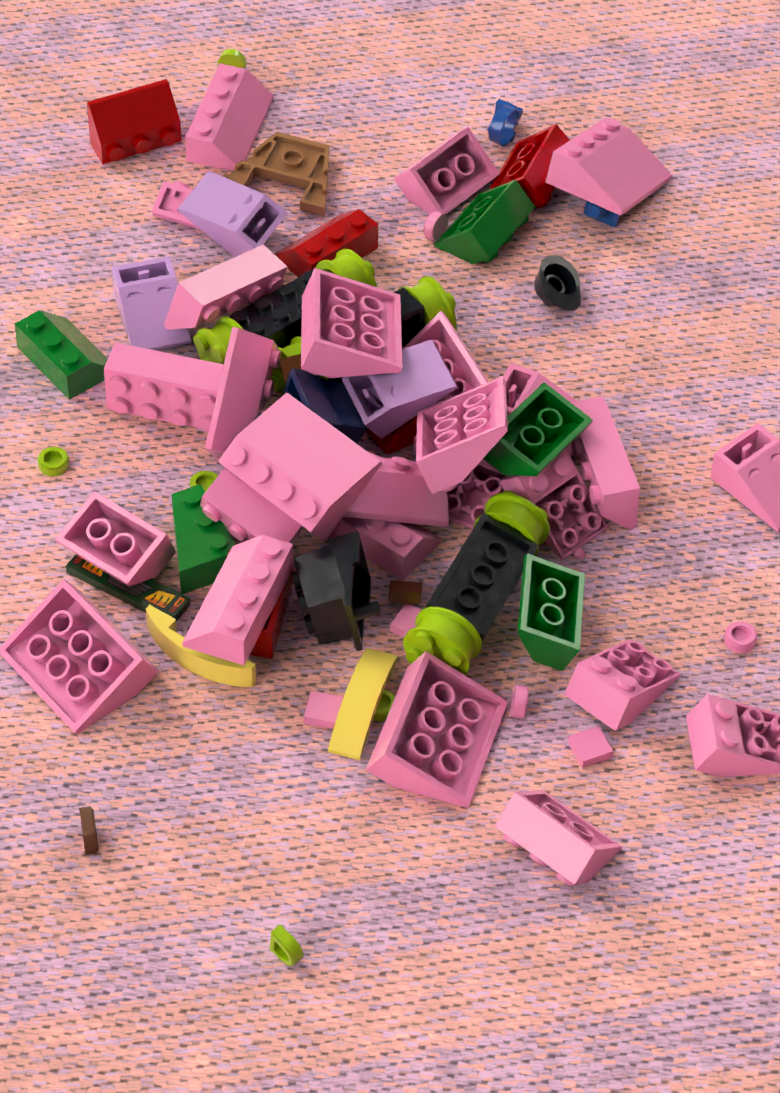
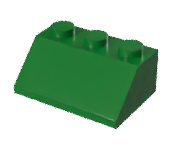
M516 180L484 191L474 198L439 237L434 246L471 264L481 261L488 263L498 256V249L514 237L513 232L529 220L528 215L535 206Z
M39 310L15 323L17 348L69 400L105 380L104 366L108 358L66 317Z
M543 382L507 416L508 431L483 459L503 475L538 476L592 423L593 419Z
M527 553L524 556L517 633L534 662L563 671L580 651L585 574Z

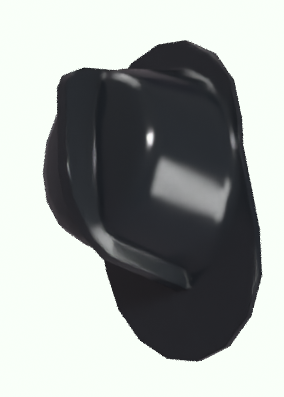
M556 255L545 257L541 262L540 270L534 281V289L538 297L546 306H558L567 311L577 310L581 304L580 279L576 269L563 257Z

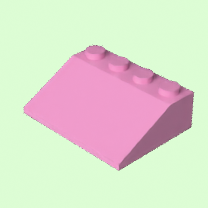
M604 118L553 151L545 183L622 216L669 182L672 174L629 128L620 125V122L615 119Z
M314 268L302 295L301 369L313 375H322L328 378L400 373L403 368L400 294Z
M503 376L417 412L416 463L432 494L439 491L444 493L456 488L508 431L506 381Z
M285 393L241 431L218 460L221 465L324 541L382 464L380 460L288 393Z
M65 579L56 586L0 647V655L76 734L138 695L159 672L145 655L79 589Z
M425 651L405 671L366 771L395 788L467 808L472 800L508 701Z

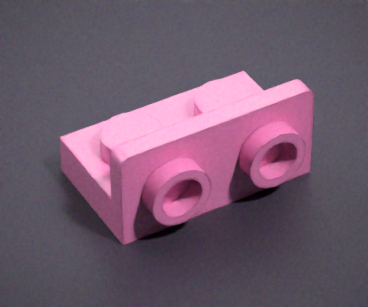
M163 181L151 211L153 216L201 230L177 211L193 189H190L187 184L180 181H174L173 183Z

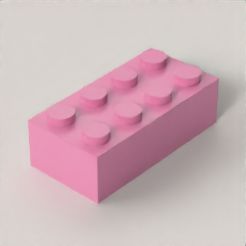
M115 342L104 366L107 409L120 414L129 413L143 416L149 420L158 419L172 422L178 426L187 425L201 428L209 432L224 364Z

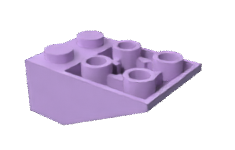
M211 171L205 174L177 209L178 212L234 257L263 245L288 213L266 194Z
M170 256L111 267L113 293L131 346L156 351L192 344L189 328L167 330L164 327L178 286Z
M432 339L402 349L403 368L400 373L341 378L365 426L381 439L415 417L418 411L430 407L458 388Z

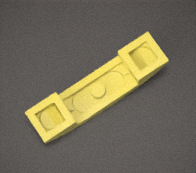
M152 605L146 608L147 628L150 635L161 650L177 664L196 675L218 683L240 687H253L256 684L255 663L247 659L243 666L183 647L182 642L185 637L177 633L176 619Z
M366 648L358 661L342 700L328 747L329 753L356 760L361 759L370 735L372 720L386 683L390 682L398 655Z

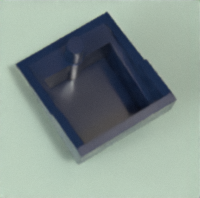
M291 369L283 395L285 393L290 394L357 444L368 428L365 426L345 385L321 379L318 375H313L305 370Z

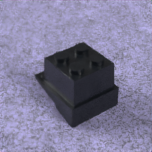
M357 530L328 539L330 545L293 558L297 571L290 573L295 590L297 591L296 594L309 635L316 634L319 645L353 638L356 651L363 650L365 618L381 614L378 601L370 603L371 578Z

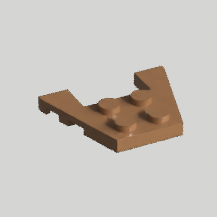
M276 131L253 150V155L248 160H241L235 165V170L231 174L227 175L225 173L223 177L247 187L254 176L257 175L305 188L306 191L300 200V210L324 216L327 199L329 145Z

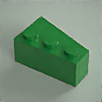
M201 484L171 494L181 594L213 584L228 556L229 550L236 545L223 522L220 520L215 522L203 513V507L200 504L205 491Z

